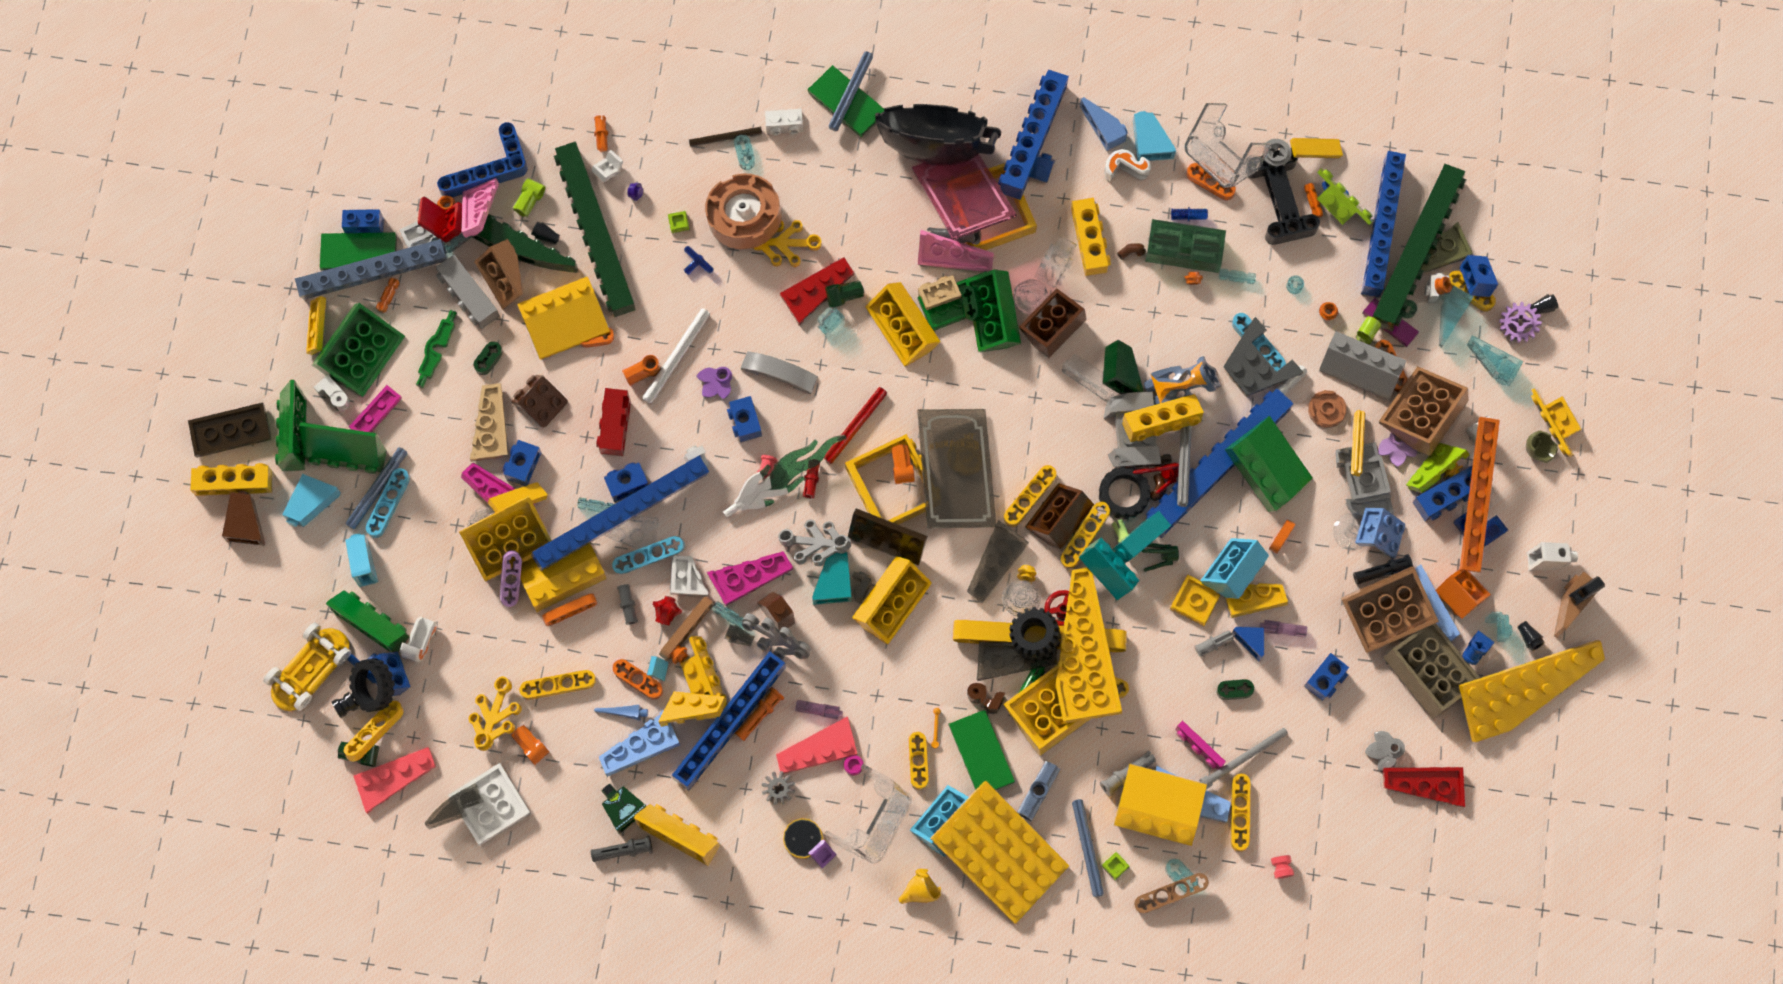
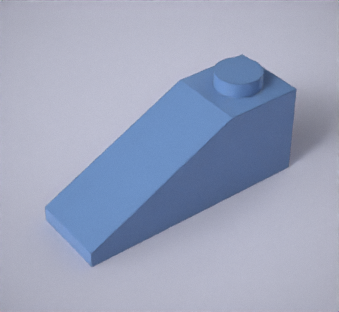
M1085 97L1081 98L1080 108L1106 151L1126 142L1128 131L1124 124H1121L1116 117Z

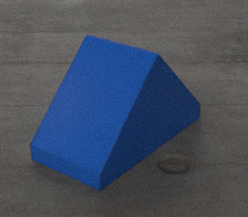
M1235 627L1232 631L1233 637L1259 662L1264 656V628Z

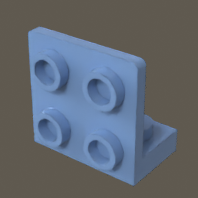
M1365 508L1355 543L1359 546L1376 547L1390 558L1395 559L1404 533L1405 523L1384 508Z

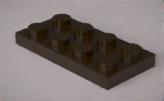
M263 402L188 420L194 456L196 458L272 440Z
M857 508L853 513L848 533L849 539L888 553L891 556L910 560L918 566L921 562L928 537Z

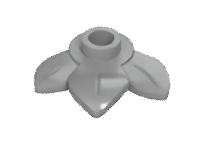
M1375 732L1376 742L1370 744L1365 753L1371 758L1378 759V770L1383 771V768H1392L1395 765L1397 758L1404 754L1405 745L1400 739L1393 738L1388 732ZM1394 744L1398 745L1399 747L1396 752L1391 750V747Z

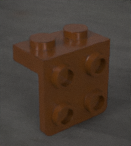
M536 374L526 381L527 385L523 389H519L514 394V399L511 402L516 407L522 408L541 427H546L564 408L568 400L543 375Z

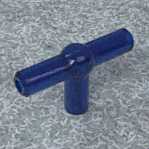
M690 246L685 247L684 252L693 259L684 269L687 275L698 265L709 274L714 271V268L704 260L702 255L696 253Z

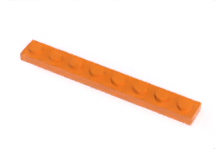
M1479 417L1459 570L1481 572L1500 423L1498 419Z

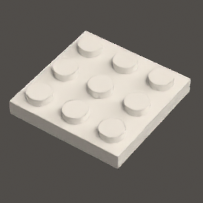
M500 763L448 795L479 846L531 814Z

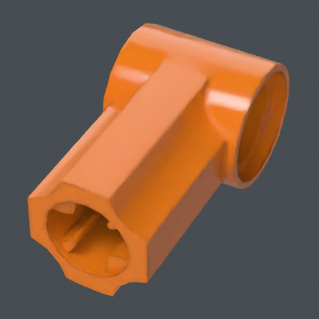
M647 355L642 361L622 370L631 386L649 376H657L661 366L656 356ZM656 363L654 368H647L648 364Z
M908 445L892 447L895 484L915 482Z
M524 725L518 727L511 735L534 765L550 753L539 739L537 740Z

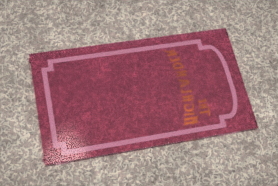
M979 154L970 161L958 165L934 166L922 163L912 167V171L953 240L1017 217Z

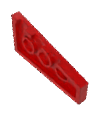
M845 257L782 291L780 296L798 325H800L822 302L827 300L825 288L834 284L843 285L854 275V271Z
M1463 767L1383 768L1384 789L1465 807Z

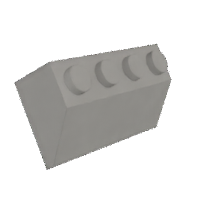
M1335 331L1319 371L1390 400L1406 360Z

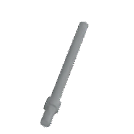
M1285 728L1280 729L1213 774L1199 780L1200 783L1207 784L1206 789L1213 786V782L1288 734Z

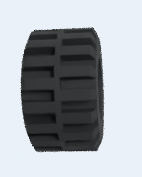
M1032 607L1031 611L1028 608L1024 609L1025 613L1023 614L1019 612L1017 614L1018 618H1013V625H1010L1009 628L1011 632L1009 633L1017 653L1021 654L1025 659L1029 657L1032 661L1035 658L1040 661L1043 656L1048 658L1050 657V652L1054 654L1056 651L1055 647H1059V639H1061L1060 629L1055 617H1052L1049 611L1046 613L1045 609L1040 608V610H1037L1036 607ZM1032 626H1042L1046 629L1044 638L1034 643L1024 639L1025 632Z

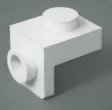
M610 150L604 160L593 165L591 171L603 182H606L620 173L623 160Z
M1436 273L1431 275L1427 285H1425V296H1428V303H1435L1438 299L1439 294L1435 289V280L1445 277L1444 274Z
M695 445L686 450L687 453L684 456L686 463L700 455L706 467L709 466L703 446L697 447Z

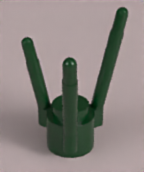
M1150 543L1147 547L1160 549L1142 550V553H1161L1162 560H1166L1165 562L1144 568L1145 572L1166 565H1173V561L1179 560L1178 546H1171V544Z

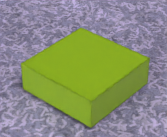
M686 211L668 214L671 233L690 230Z
M1117 852L1101 865L1114 880L1130 867Z

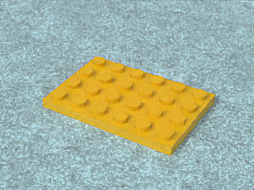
M984 781L930 838L1013 924H1016L1069 867L1066 861L987 781Z

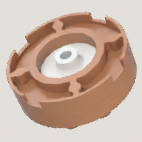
M754 174L732 175L731 179L723 183L721 181L718 182L709 192L705 203V213L711 233L720 243L735 249H750L766 243L775 235L782 219L779 197L772 184Z

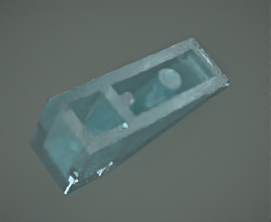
M1453 286L1451 292L1445 293L1442 297L1444 302L1441 306L1439 346L1441 348L1473 299V296L1456 286Z
M1473 335L1467 343V346L1492 378L1496 379L1501 385H1511L1523 364L1522 360Z

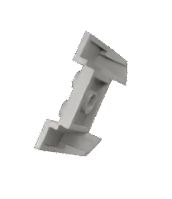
M1153 392L1125 393L1114 396L1107 402L1104 419L1114 417L1118 448L1113 449L1108 454L1114 467L1161 464L1156 436L1148 437L1142 441L1130 442L1122 425L1124 413L1154 405Z
M1376 442L1364 444L1363 472L1359 477L1351 474L1352 447L1337 449L1336 468L1344 467L1352 498L1345 499L1346 506L1351 511L1355 519H1362L1365 508H1384L1391 514H1394L1390 500L1391 490L1382 456L1378 454Z

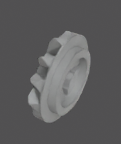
M1281 139L1267 141L1263 145L1261 152L1263 161H1266L1269 166H1276V168L1281 165L1284 166L1291 158L1290 146ZM1280 148L1279 155L1273 158V152Z

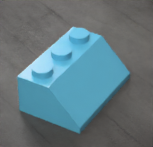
M1231 538L1200 581L1225 598L1239 599L1250 582L1254 580L1260 568L1264 566L1269 554L1258 540Z
M947 785L910 831L932 850L945 857L946 855L930 838L969 797Z

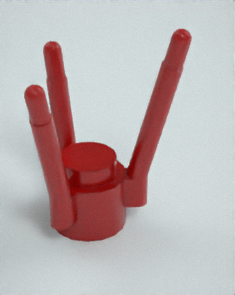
M1174 462L1160 467L1135 470L1133 474L1161 471L1163 478L1168 479V481L1156 491V494H1159L1169 485L1176 482V478L1179 476V464Z

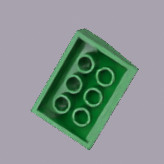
M361 303L353 305L312 366L363 397L405 335Z
M294 379L287 383L280 392V400H277L279 418H276V427L279 429V436H276L278 454L275 455V462L282 471L305 470V457L303 456L299 425L300 422L306 423L307 398Z
M1270 416L1225 449L1268 512L1277 511L1313 478Z
M300 422L303 456L309 464L319 466L320 463L327 464L331 468H339L341 466L351 471L362 469L371 474H376V472L383 470L387 450L376 433Z

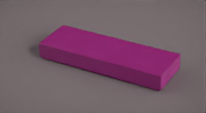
M1374 298L1362 313L1366 317H1373L1379 300ZM1403 319L1399 327L1395 326L1393 332L1383 329L1405 347H1408L1419 334L1418 330Z

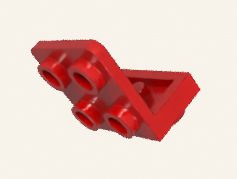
M424 196L420 199L417 222L422 228L447 243L452 238L457 237L462 231V204L457 202L449 209L444 210Z

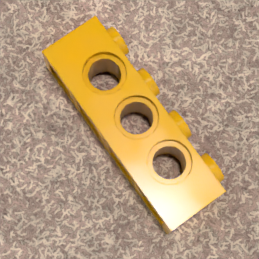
M1094 197L1072 201L1071 213L1084 274L1089 276L1107 273L1111 261L1109 254L1106 255L1105 252L1107 248L1106 238H1102L1101 234L1103 223L1102 220H1098V215L1100 214L1098 203L1095 204ZM1089 217L1092 221L1086 222L1083 218ZM1092 234L1096 238L1090 239L1087 235ZM1096 251L1099 255L1093 256L1090 252Z
M1192 394L1124 413L1122 425L1130 442L1142 441L1151 436H1160L1165 432L1178 431L1187 426H1196L1201 423L1204 411L1196 395Z
M257 463L255 466L237 464L236 467L217 465V467L213 468L201 465L197 468H191L190 491L195 496L230 495L231 492L237 493V491H246L249 494L272 493L273 471L268 465L263 463ZM255 475L252 481H247L249 476ZM216 476V480L209 483V479ZM231 476H236L234 481L228 482Z

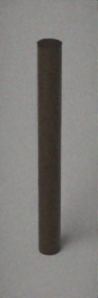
M760 126L689 139V144L692 147L762 134V129Z

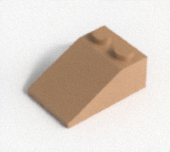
M508 239L491 246L474 261L502 310L522 295L518 256Z
M1585 572L1580 576L1575 574L1564 587L1566 591L1561 598L1554 633L1556 638L1570 626L1597 594L1595 593L1577 606L1574 599L1569 597L1572 592L1593 579ZM1582 591L1578 592L1582 598L1585 597Z

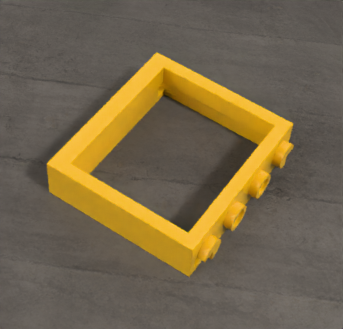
M1006 162L983 170L989 181L999 178L1001 174L1005 175L1004 167ZM981 171L977 172L979 173L977 175L972 174L947 183L945 195L947 200L953 204L952 212L955 218H959V228L965 227L969 229L970 226L956 193L987 182ZM1024 194L1021 200L1013 199L1025 226L981 241L977 245L972 244V242H966V244L983 250H989L1036 233L1037 224Z
M907 434L845 462V469L867 512L881 518L857 469L892 453L891 448L896 445H908L910 459L928 492L927 472L923 466L925 461L921 454H917L915 451L917 446L912 438L909 439ZM930 473L932 507L935 508L941 505L940 498H942L939 488L934 487L932 483L934 479ZM929 501L888 521L899 525L930 510Z

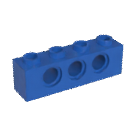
M1473 465L1415 498L1413 504L1425 522L1429 519L1432 521L1436 520L1442 515L1441 512L1445 510L1449 512L1458 506L1457 503L1462 500L1464 503L1468 501L1470 487L1466 484V481H1471ZM1450 490H1455L1458 496L1451 495ZM1433 499H1439L1442 505L1435 504Z

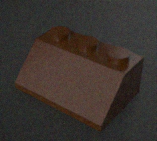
M1056 288L1019 326V329L1038 351L1050 358L1087 320L1085 309Z
M1058 483L1025 528L1048 545L1061 549L1085 516L1088 515L1094 504L1082 490Z

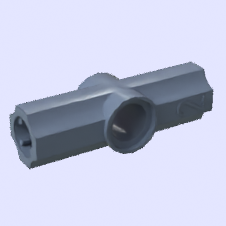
M1045 761L1017 811L1026 820H1033L1061 770L1053 763ZM1041 787L1044 790V794L1038 796L1033 792V789Z

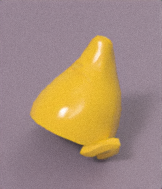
M920 868L915 871L916 875L908 882L905 891L898 898L900 904L909 902L928 903L937 901L940 898L941 887H936L927 873L928 869Z

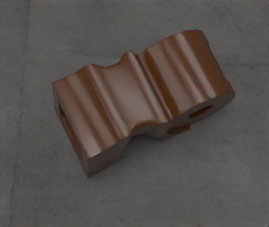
M972 683L967 689V696L973 703L981 702V707L988 713L997 714L1005 698V692L995 693L994 698L990 700L986 696L985 685Z

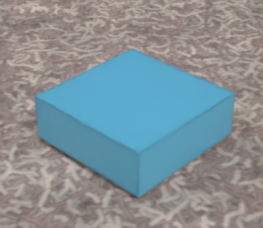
M651 656L647 675L659 681H665L669 662L657 656Z

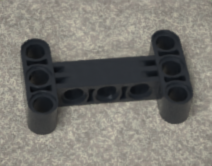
M1292 149L1291 158L1293 161H1288L1284 166L1281 165L1277 168L1273 165L1269 166L1266 161H1263L1262 154L1251 156L1247 160L1244 169L1246 176L1249 178L1263 176L1265 178L1278 222H1273L1268 226L1265 234L1266 242L1271 245L1314 236L1320 225V220L1316 215L1300 216L1286 173V171L1294 169L1298 158L1293 157ZM1279 150L1273 152V158L1279 155ZM1255 165L1258 169H1252L1250 166ZM1310 223L1314 225V227L1310 228L1306 224ZM1288 228H1295L1296 232H1292ZM1270 232H1277L1278 236H1274Z

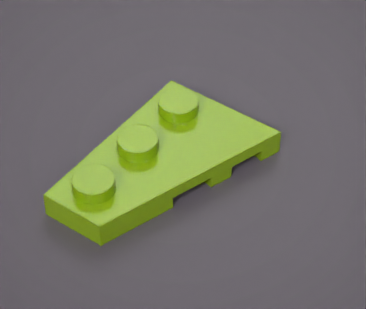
M1439 443L1432 455L1423 462L1406 486L1410 490L1424 493L1441 479L1442 473L1447 469L1452 470L1455 468V463L1462 457L1466 459L1470 456L1469 452L1465 449Z

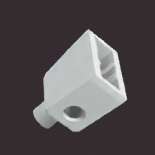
M1541 542L1527 552L1529 571L1562 569L1570 562H1577V551H1570L1567 543Z

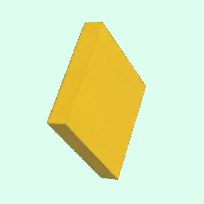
M1187 574L1170 609L1205 626L1220 594L1202 584L1200 580Z

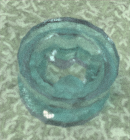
M1298 275L1291 276L1286 284L1287 290L1292 294L1300 293L1304 287V280ZM1294 281L1298 282L1297 288H1293Z

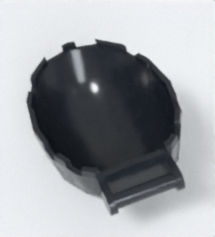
M913 104L911 108H903V105H896L884 108V112L881 114H875L877 127L887 145L905 158L934 166L958 165L970 161L979 153L993 154L996 141L1002 133L997 127L987 126L988 119L984 116L979 118L975 112H960L958 108L946 105Z

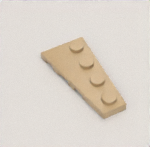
M501 383L482 385L478 417L475 424V435L472 442V453L470 454L471 462L509 457Z

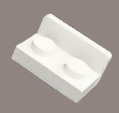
M802 109L765 111L767 134L776 136L781 133L797 134L803 132Z

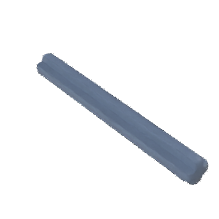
M868 51L863 53L829 123L830 130L838 131L873 59L872 53Z
M401 447L397 448L346 521L348 527L355 529L387 484L392 472L399 467L406 457V450Z
M1078 799L1072 802L1092 894L1093 897H1100L1104 894L1083 800Z

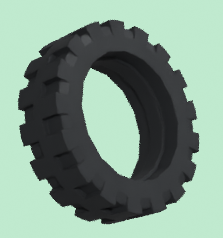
M1122 466L1120 469L1114 468L1101 481L1099 501L1108 504L1110 515H1115V518H1134L1139 513L1141 514L1148 505L1150 485L1147 478L1143 477L1142 474H1133L1135 468H1126V466ZM1129 479L1137 484L1140 489V499L1135 505L1120 507L1114 504L1109 496V487L1115 480Z
M378 658L357 662L355 667L351 669L352 675L349 677L351 681L349 688L352 690L351 696L355 699V704L360 706L361 710H366V712L384 710V708L389 707V703L393 700L392 695L395 693V690H393L395 683L392 681V672H389L388 665L383 664L384 661L378 660ZM368 671L374 675L378 688L375 700L370 696L366 685Z

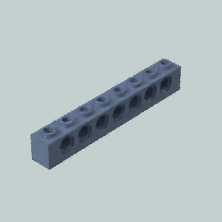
M439 239L295 278L299 297L306 300L439 264L448 259L444 242Z

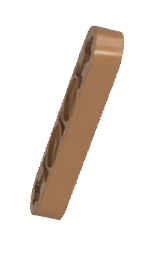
M705 596L661 649L659 655L666 661L671 659L670 654L672 651L685 642L714 605L711 599Z
M1197 873L1140 895L1135 900V908L1140 913H1148L1201 892L1209 885L1208 877L1203 873ZM1197 876L1205 879L1202 888L1197 885L1192 887L1195 891L1190 892V886L1186 880L1190 879V882L1193 883L1197 881ZM1180 883L1187 887V892L1184 895H1178L1175 892V887ZM1160 891H1165L1168 894V900L1164 903L1157 900L1156 896ZM1153 894V900L1157 906L1153 907V903L1148 904L1146 910L1143 907H1138V904L1141 903V898L1147 901L1151 899L1149 895Z

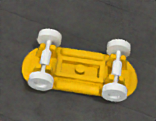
M316 622L312 623L303 633V638L308 641L307 644L284 670L281 671L278 667H274L266 674L263 682L268 686L272 685L271 697L278 708L284 711L303 710L310 703L314 692L336 667L343 665L348 660L351 651L349 650L348 638L343 632L333 628L320 630L321 626Z

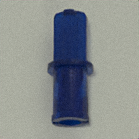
M1190 207L1188 209L1171 208V220H1188L1190 222V220L1208 219V209H1190Z

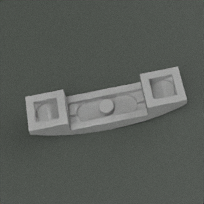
M747 351L741 365V370L771 377L793 385V388L809 394L812 393L818 378L815 374L794 364L755 352Z

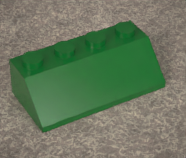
M994 269L966 280L967 286H974L979 289L984 314L982 319L973 321L978 352L1007 349L1021 344L1009 272Z
M343 590L327 601L326 605L335 615L389 652H399L402 642L406 643L409 639L405 627L399 623L396 625L391 623L389 616L383 612L381 614L375 612L376 608L368 602L362 603L359 601L360 597L352 591L348 593Z

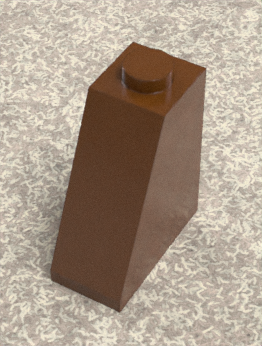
M246 491L231 492L222 537L227 542L264 546L265 540L254 499Z
M772 592L757 602L766 617L774 621L779 631L782 627L789 628L795 624L794 612L781 595Z

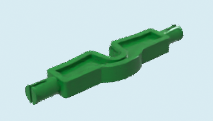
M450 310L446 320H441L435 335L427 341L424 349L425 357L418 370L420 377L416 386L423 388L427 378H432L435 369L442 359V355L433 349L435 347L446 348L448 346L451 334L455 328L453 321L457 314L456 311Z

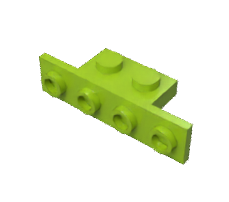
M1321 168L1317 172L1330 185L1317 200L1342 225L1356 212L1368 225L1374 221L1372 219L1373 215L1366 208L1363 210L1358 205L1360 202L1353 195L1350 197L1345 192L1347 189L1340 182L1336 183L1332 179L1334 176L1329 170Z

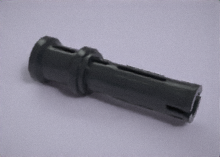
M1409 554L1396 560L1389 559L1385 564L1353 572L1354 581L1356 584L1386 575H1394L1409 567H1413V563Z

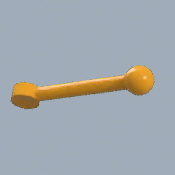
M939 708L933 710L935 721L934 738L931 746L934 749L939 747L937 741L938 720L941 713Z

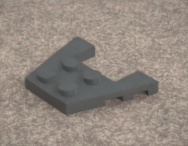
M1256 317L1252 320L1223 366L1248 396L1304 373L1293 359L1278 371L1270 365L1252 344L1267 331Z

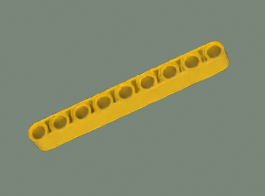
M955 620L953 625V641L958 643L1013 646L1009 634L1011 633L1010 625H1013V623ZM1032 626L1025 632L1024 639L1032 643L1038 642L1044 638L1046 629L1042 626ZM1059 626L1061 639H1059L1060 644L1059 647H1055L1056 649H1061L1064 626ZM1105 629L1109 652H1125L1127 631Z

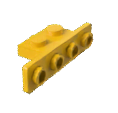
M1535 388L1532 389L1533 395L1531 398L1536 406L1540 405L1542 409L1540 414L1545 422L1549 421L1551 425L1549 430L1553 437H1558L1561 443L1558 445L1561 452L1569 457L1574 456L1565 439L1581 431L1582 428L1565 398L1561 396L1546 405L1539 391Z
M701 636L690 637L689 640L695 656L680 663L690 692L694 694L724 696L727 700L726 695L722 691L720 679L713 667V660L707 651L705 640Z

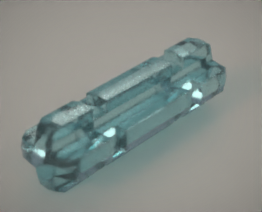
M1222 268L1219 272V279L1227 280L1228 278L1229 281L1242 283L1247 281L1249 284H1254L1256 274L1250 272L1246 274V272L1236 270L1228 271V269Z
M581 497L577 502L579 509L585 510L587 508L595 512H602L614 505L613 503L607 502L605 504L603 501L592 499L588 501L587 498Z
M719 601L714 604L712 609L715 613L721 614V617L732 624H736L741 630L744 629L742 627L743 617H739V614L728 607H724Z

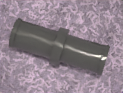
M629 584L617 587L621 600L620 608L623 609L626 625L638 622L634 609L635 601L632 600Z

